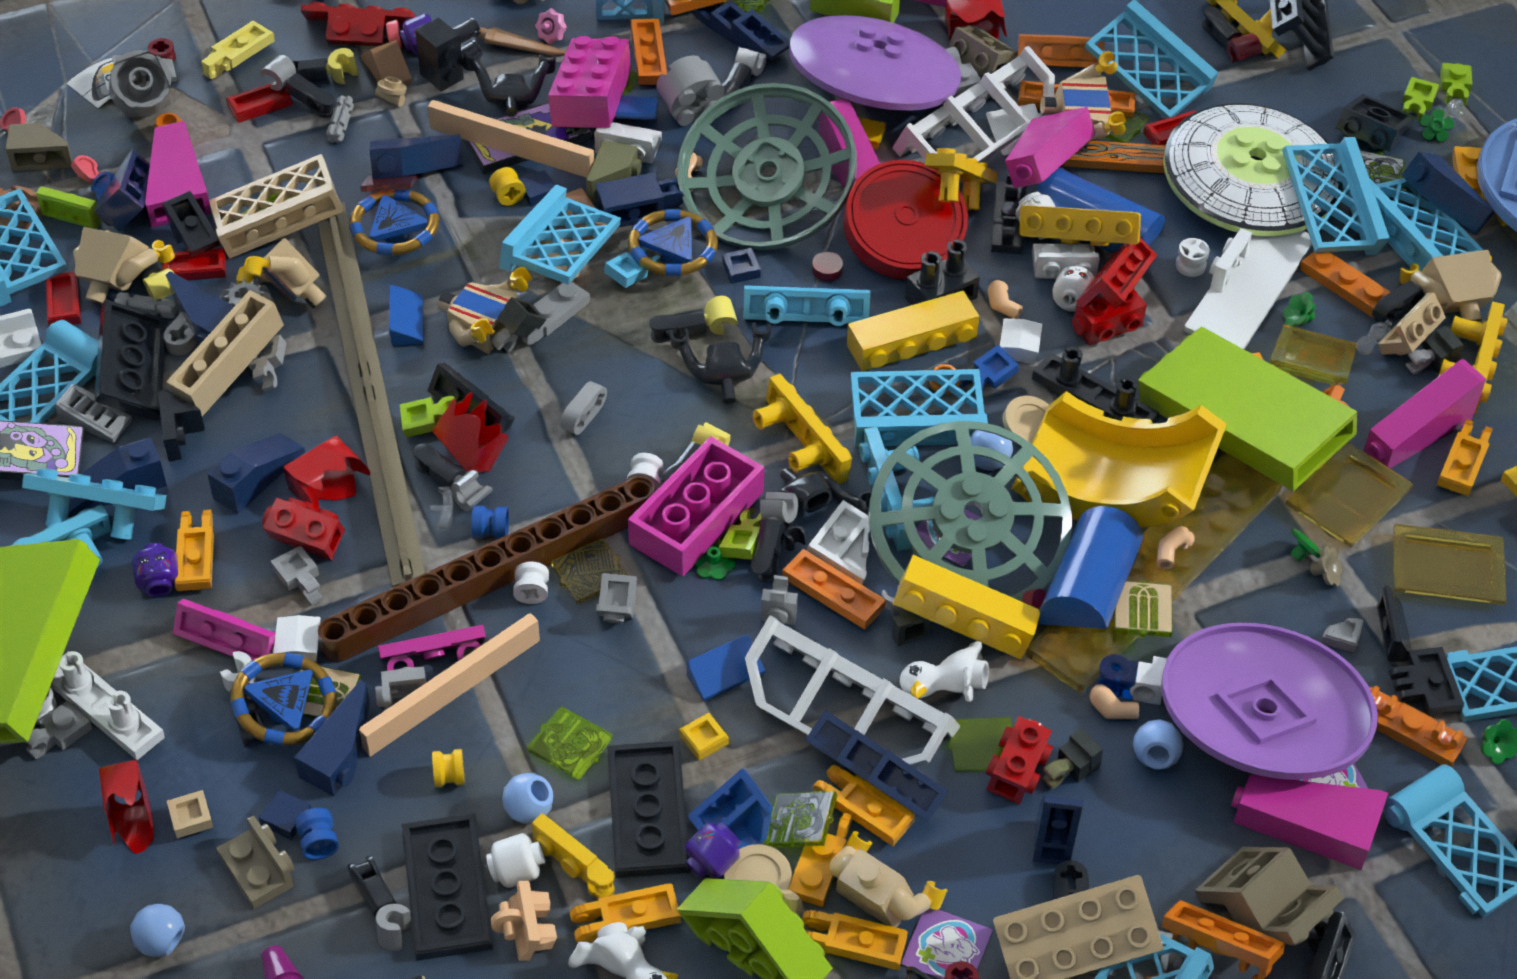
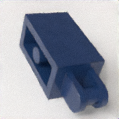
M655 173L596 184L597 208L620 217L621 221L618 228L635 225L639 219L650 213L676 207L684 203L682 197L685 195L680 191L678 181L676 179L657 181Z

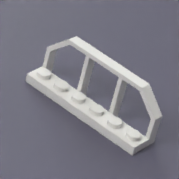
M1027 46L1017 58L992 74L989 72L985 73L979 83L956 98L950 96L942 107L915 125L911 123L906 125L894 144L893 150L899 156H902L909 150L912 153L917 151L925 160L926 153H937L928 144L926 139L929 137L932 139L937 138L950 123L953 126L959 124L982 150L981 153L974 157L977 159V162L982 163L1021 137L1032 119L1051 115L1041 114L1040 112L1030 119L1005 91L1006 86L1009 84L1015 86L1020 80H1023L1026 76L1024 71L1028 66L1044 84L1043 97H1054L1055 75L1034 51ZM989 97L995 99L1018 125L1017 129L996 143H993L967 113L970 110L972 112L979 110Z
M771 615L745 656L756 705L807 736L812 728L800 721L830 670L834 672L832 675L833 679L849 688L852 683L862 687L864 690L861 694L871 700L854 728L865 735L884 700L894 705L892 711L900 717L911 721L914 716L924 722L922 728L932 734L921 754L902 759L912 767L930 763L945 735L954 738L960 728L956 720L946 712L945 714L895 687L890 681L877 677L841 657L834 650L827 649L785 626ZM771 636L775 639L774 646L790 655L793 650L804 655L802 661L816 669L790 716L766 703L757 666V660Z

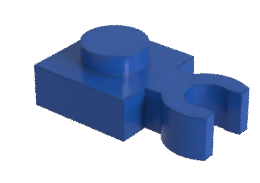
M996 345L973 362L974 369H979L982 393L984 386L988 383L996 389L1019 372V364L999 345ZM973 380L960 381V385L962 387H965L969 383H973Z

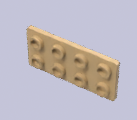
M1140 875L1024 908L993 919L1010 979H1067L1162 951L1164 948Z

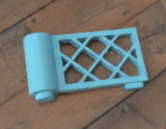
M59 320L51 324L46 330L45 342L0 383V401L9 400V409L0 410V420L15 421V417L32 414V419L29 422L45 423L56 412V402L72 384L82 387L93 376H96L99 341L65 320ZM46 355L54 359V366L38 368V363ZM73 371L78 373L72 381L61 382V373ZM55 374L54 384L38 386V377ZM32 378V387L15 390V385L20 380ZM55 392V397L49 403L38 404V395ZM32 396V405L15 408V399Z
M1517 646L1469 654L1467 650L1446 653L1448 663L1465 704L1462 712L1459 713L1462 722L1517 713V702L1509 703L1498 697L1504 687L1517 693V683L1510 680L1514 671L1517 670ZM1499 661L1510 668L1505 676H1502L1488 669L1489 663ZM1466 667L1476 673L1471 681L1468 682L1456 676L1454 668ZM1481 675L1499 684L1493 694L1475 685ZM1469 693H1472L1487 701L1484 707L1469 709L1465 699Z
M1442 764L1389 797L1384 805V815L1391 826L1408 831L1459 889L1461 894L1458 898L1473 915L1478 912L1484 918L1517 896V882L1503 879L1504 865L1517 868V850L1464 791V784L1459 774L1452 767ZM1462 806L1472 817V826L1453 822V811ZM1429 826L1445 829V843L1432 841L1423 830ZM1452 831L1470 834L1471 849L1452 845ZM1478 836L1491 839L1497 846V854L1479 851ZM1451 854L1469 857L1470 872L1456 869L1451 863ZM1477 859L1496 863V877L1477 874ZM1476 883L1495 886V899L1486 903L1476 892Z

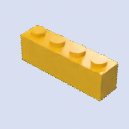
M960 291L849 323L847 347L861 371L879 368L892 362L909 359L916 355L937 351L943 347L977 338L979 315L965 292Z
M915 555L911 557L892 603L1020 660L1034 637L1040 616L1039 609Z

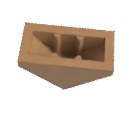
M397 40L372 48L361 54L362 61L377 81L391 76L399 78L405 86L412 83L411 75Z

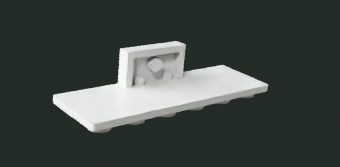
M1241 228L1234 239L1229 238L1223 248L1222 257L1216 256L1209 271L1213 275L1211 287L1185 324L1184 330L1193 334L1202 326L1245 349L1311 248L1312 242L1309 233L1301 231L1282 236H1254L1252 232Z

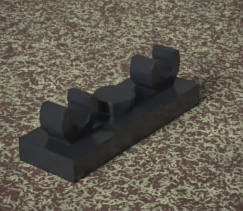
M1007 174L1006 182L997 181L991 252L1021 255L1023 236L1020 235V224L1015 214L1019 201L1026 196L1027 186L1014 188L1009 174Z
M437 364L427 390L439 401L444 397L454 396L458 404L464 400L467 394L472 392L471 402L466 414H469L482 401L487 400L485 426L499 424L501 426V433L504 430L511 429L515 419L513 415L510 416L503 407L496 404L488 395L469 380H466L448 364Z
M1333 911L1328 923L1321 921L1313 927L1317 935L1323 937L1320 939H1308L1307 943L1311 950L1316 953L1309 963L1310 979H1343L1356 934L1345 913Z

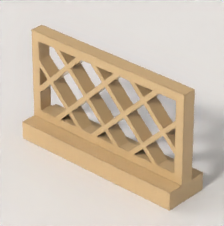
M322 154L209 200L217 226V236L229 258L344 212ZM320 167L314 176L306 175L308 171ZM290 180L285 188L278 187L281 182ZM300 182L308 183L303 191L295 190ZM259 191L262 192L257 199L250 198L252 194ZM272 194L279 195L274 203L267 202ZM230 203H234L232 207L229 209V211L219 209L220 207H223ZM243 206L251 207L246 214L239 213Z

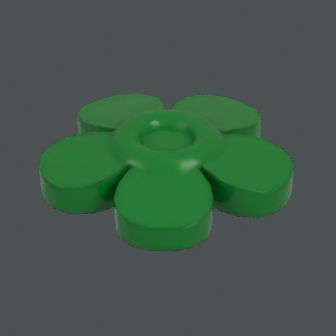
M1434 109L1431 116L1425 114L1420 118V125L1428 127L1422 131V137L1425 140L1430 141L1434 136L1438 142H1444L1448 139L1449 135L1446 130H1451L1454 127V121L1449 117L1443 119L1445 113L1442 109Z

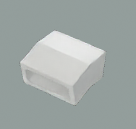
M1003 319L1000 347L1015 361L1034 365L1039 353L1042 324L1025 319Z
M301 615L278 617L273 653L288 652L302 655L316 663L319 641L317 631L321 617Z

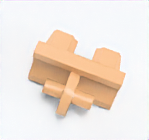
M518 881L516 884L518 892L510 897L508 902L505 901L499 904L500 911L491 917L490 922L492 929L496 932L504 933L506 940L515 939L519 961H530L535 951L552 949L557 935L555 925L537 924L536 917H546L550 911L548 892L531 891L529 881Z

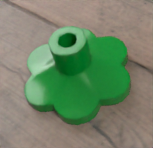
M1311 293L1295 294L1290 299L1289 305L1283 311V318L1286 319L1285 324L1287 327L1303 326L1314 320L1315 302L1312 301L1313 296Z
M1293 528L1291 533L1297 539L1298 545L1290 554L1299 562L1307 554L1320 558L1318 546L1301 531Z
M712 546L694 566L697 568V574L700 578H712L720 581L726 578L728 572L735 569V561L732 558L722 557L720 549Z
M1501 719L1496 725H1489L1485 729L1481 752L1488 756L1492 763L1501 764L1506 758L1510 759L1516 755L1517 728L1512 727L1510 721Z

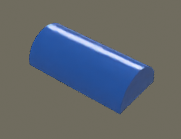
M1058 168L1046 180L1039 183L1035 191L1048 195L1053 200L1055 207L1138 212L1141 214L1140 238L1148 246L1164 228L1165 218L1163 215L1062 168ZM1109 242L1107 246L1097 247L1113 254L1123 243Z
M1107 506L1093 507L1082 513L1040 607V624L1107 629L1143 540V533L1139 524L1130 515L1119 509Z

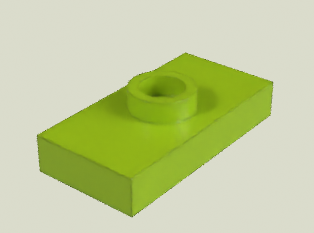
M43 186L36 192L43 216L92 229H97L102 223L95 212L97 207L95 200Z

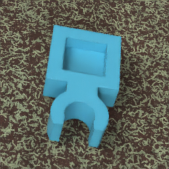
M642 247L641 249H642V250L645 252V254L647 255V254H648V248ZM628 252L605 262L604 273L625 288L646 278L648 275V270L639 266ZM656 255L650 259L659 263L660 256Z

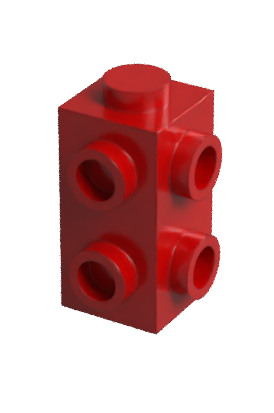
M1134 288L1125 301L1116 309L1102 295H1099L1083 308L1076 303L1072 325L1076 334L1081 335L1088 346L1143 327L1147 305Z
M276 497L273 506H269L266 509L262 519L263 530L269 538L295 548L301 545L306 552L332 561L345 532L344 527L338 520L339 517L325 509H320L319 512L307 508V504L295 498H289L288 501Z
M1018 716L1013 728L1006 726L998 746L1004 748L1000 757L993 754L985 772L986 775L991 777L986 790L1019 805L1025 792L1032 795L1041 776L1035 773V769L1038 764L1046 765L1053 746L1047 744L1052 730L1045 728L1038 721L1027 720L1021 716Z

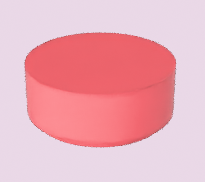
M398 21L387 22L386 29L389 42L397 40L400 49H402L403 41L399 32Z

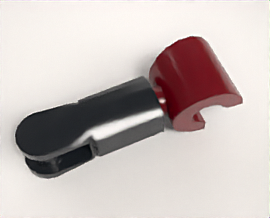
M1209 6L1204 9L1203 14L1206 18L1202 21L1203 29L1211 33L1227 48L1228 56L1232 63L1261 53V42L1255 34L1248 33L1242 35L1217 7Z

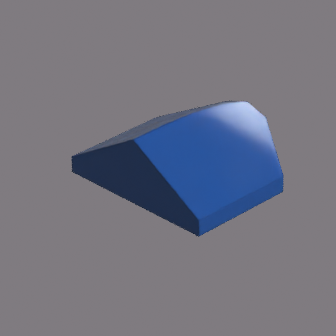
M742 768L694 809L688 817L698 831L707 823L717 825L719 822L723 823L740 840L741 843L737 847L741 849L749 845H762L767 839L773 806L748 772Z

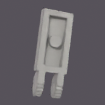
M572 281L569 285L565 283L558 285L533 305L544 316L546 321L540 329L534 328L527 338L523 337V342L530 346L542 337L551 334L589 304L590 293Z

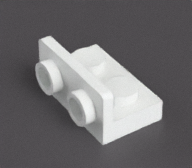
M612 122L610 128H596L594 133L595 153H598L603 140L637 146L638 159L652 164L662 141V132Z
M1033 244L1032 247L1035 279H1057L1059 273L1069 266L1084 267L1094 277L1097 274L1100 259L1099 254L1095 253L1094 245Z
M31 309L0 316L1 368L24 362L42 345Z

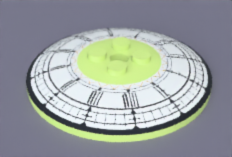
M1243 103L1216 105L1191 114L1174 128L1167 140L1164 151V171L1168 183L1176 196L1190 210L1203 219L1234 232H1239L1242 228L1252 232L1254 236L1289 235L1306 230L1307 227L1282 150L1288 145L1329 144V142L1304 121L1277 109ZM1332 154L1320 155L1321 159L1335 167L1336 164ZM1294 155L1296 161L1306 168L1311 163L1301 155ZM1251 156L1259 157L1262 160H1254ZM1315 164L1310 169V171L1324 180L1329 175ZM1331 176L1328 183L1342 191V182ZM1305 177L1302 180L1304 186L1313 193H1316L1319 189L1317 185ZM1323 189L1318 195L1331 205H1334L1337 201L1335 197ZM1314 203L1311 204L1312 212L1324 219L1328 212Z

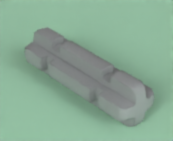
M341 95L337 98L336 107L326 132L327 140L331 143L343 141L344 132L346 131L351 116L350 113L354 106L352 103L353 99L350 96L345 97Z
M123 292L118 293L114 301L156 316L161 314L162 318L169 319L175 318L178 308L174 300L162 299L161 302L160 299L154 300L153 297L136 294L134 297H131L132 294Z

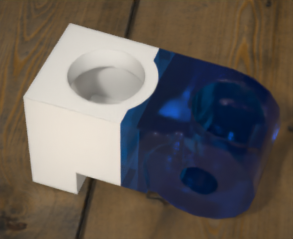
M1118 654L1108 655L1100 663L1098 684L1105 685L1116 697L1160 705L1162 698L1161 680L1167 658L1153 656L1151 664L1133 660L1128 661L1124 656Z

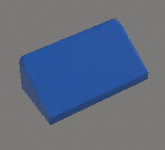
M622 96L614 119L656 120L658 115V99L655 97Z
M389 285V328L392 346L424 344L423 295L395 285Z
M748 634L687 661V677L703 701L750 681L745 656L753 642ZM759 657L757 666L761 676L765 674V668Z

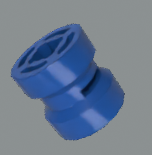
M474 505L471 521L472 539H484L486 536H493L498 540L508 535V506L487 509L485 506Z
M313 808L297 816L295 824L298 835L302 837L300 846L302 854L306 859L321 860L337 852L339 843L336 833L332 831L334 823L332 814L328 809Z

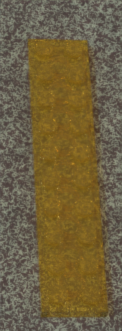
M1225 452L1210 467L1194 511L1171 522L1150 526L1143 533L1142 543L1126 582L1171 585V600L1173 602L1281 492L1282 485ZM1177 526L1187 527L1195 536L1193 545H1188L1187 549H1182L1180 546L1175 549L1174 565L1171 569L1163 570L1158 568L1156 562L1159 540ZM1138 584L1142 587L1150 586L1146 584ZM1133 586L1129 592V595L1135 594L1129 596L1130 628L1116 627V608L1107 629L1049 625L1028 646L1026 656L1082 694L1148 627V598L1146 597L1148 595L1146 591H1141L1140 595L1146 596L1139 598V628L1141 629L1133 628H1137V596L1142 588ZM1146 588L1150 596L1158 597V593L1154 588ZM1156 597L1150 598V624L1158 617V598Z

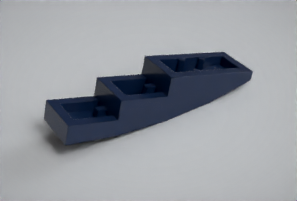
M731 0L725 4L721 2L688 11L728 41L742 48L766 54L767 59L773 60L789 49L790 41L753 9L747 13L744 12Z
M827 710L823 712L805 739L806 742L927 822L948 793V790L858 730L853 729Z

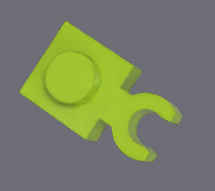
M1442 63L1440 84L1441 90L1447 91L1445 96L1446 104H1450L1452 98L1456 97L1461 100L1462 106H1466L1472 88V67L1470 65Z
M1411 77L1402 103H1404L1402 111L1416 113L1418 115L1417 121L1419 122L1420 118L1425 115V111L1431 110L1439 84Z
M431 397L400 404L402 430L406 438L432 432L455 397H444L436 404H434Z
M744 510L740 514L741 524L731 525L719 546L722 557L753 559L762 520L761 513L754 519H751L749 510Z

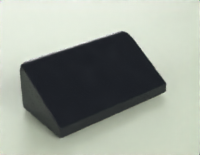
M1385 585L1376 607L1386 657L1389 662H1407L1408 651L1412 650L1403 606L1391 586Z

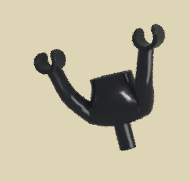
M463 52V68L468 71H475L480 88L488 102L505 106L506 115L514 117L517 115V107L534 103L546 74L555 72L556 55H553L552 59H545L542 55H539V64L533 74L529 87L526 85L525 79L517 74L498 75L492 85L489 74L481 63L480 52H477L476 56H469L467 52Z
M767 321L766 331L764 332L758 331L756 323H753L752 337L754 340L747 361H745L738 343L721 342L707 347L705 365H702L691 350L689 331L686 328L683 339H676L672 329L670 331V344L674 349L680 351L688 370L699 381L711 385H721L723 402L733 403L736 401L734 384L752 378L760 364L764 342L769 340L771 336V323Z
M785 468L781 471L780 477L787 484L778 492L795 493L798 499V508L803 509L807 513L815 512L825 507L834 498L840 503L844 500L866 515L868 514L867 508H869L872 491H864L858 496L853 495L823 471L809 472L798 476L790 468ZM794 520L790 523H783L786 527L784 535L788 551L794 550L795 542L802 543L803 545L806 544L805 531L801 526H796Z

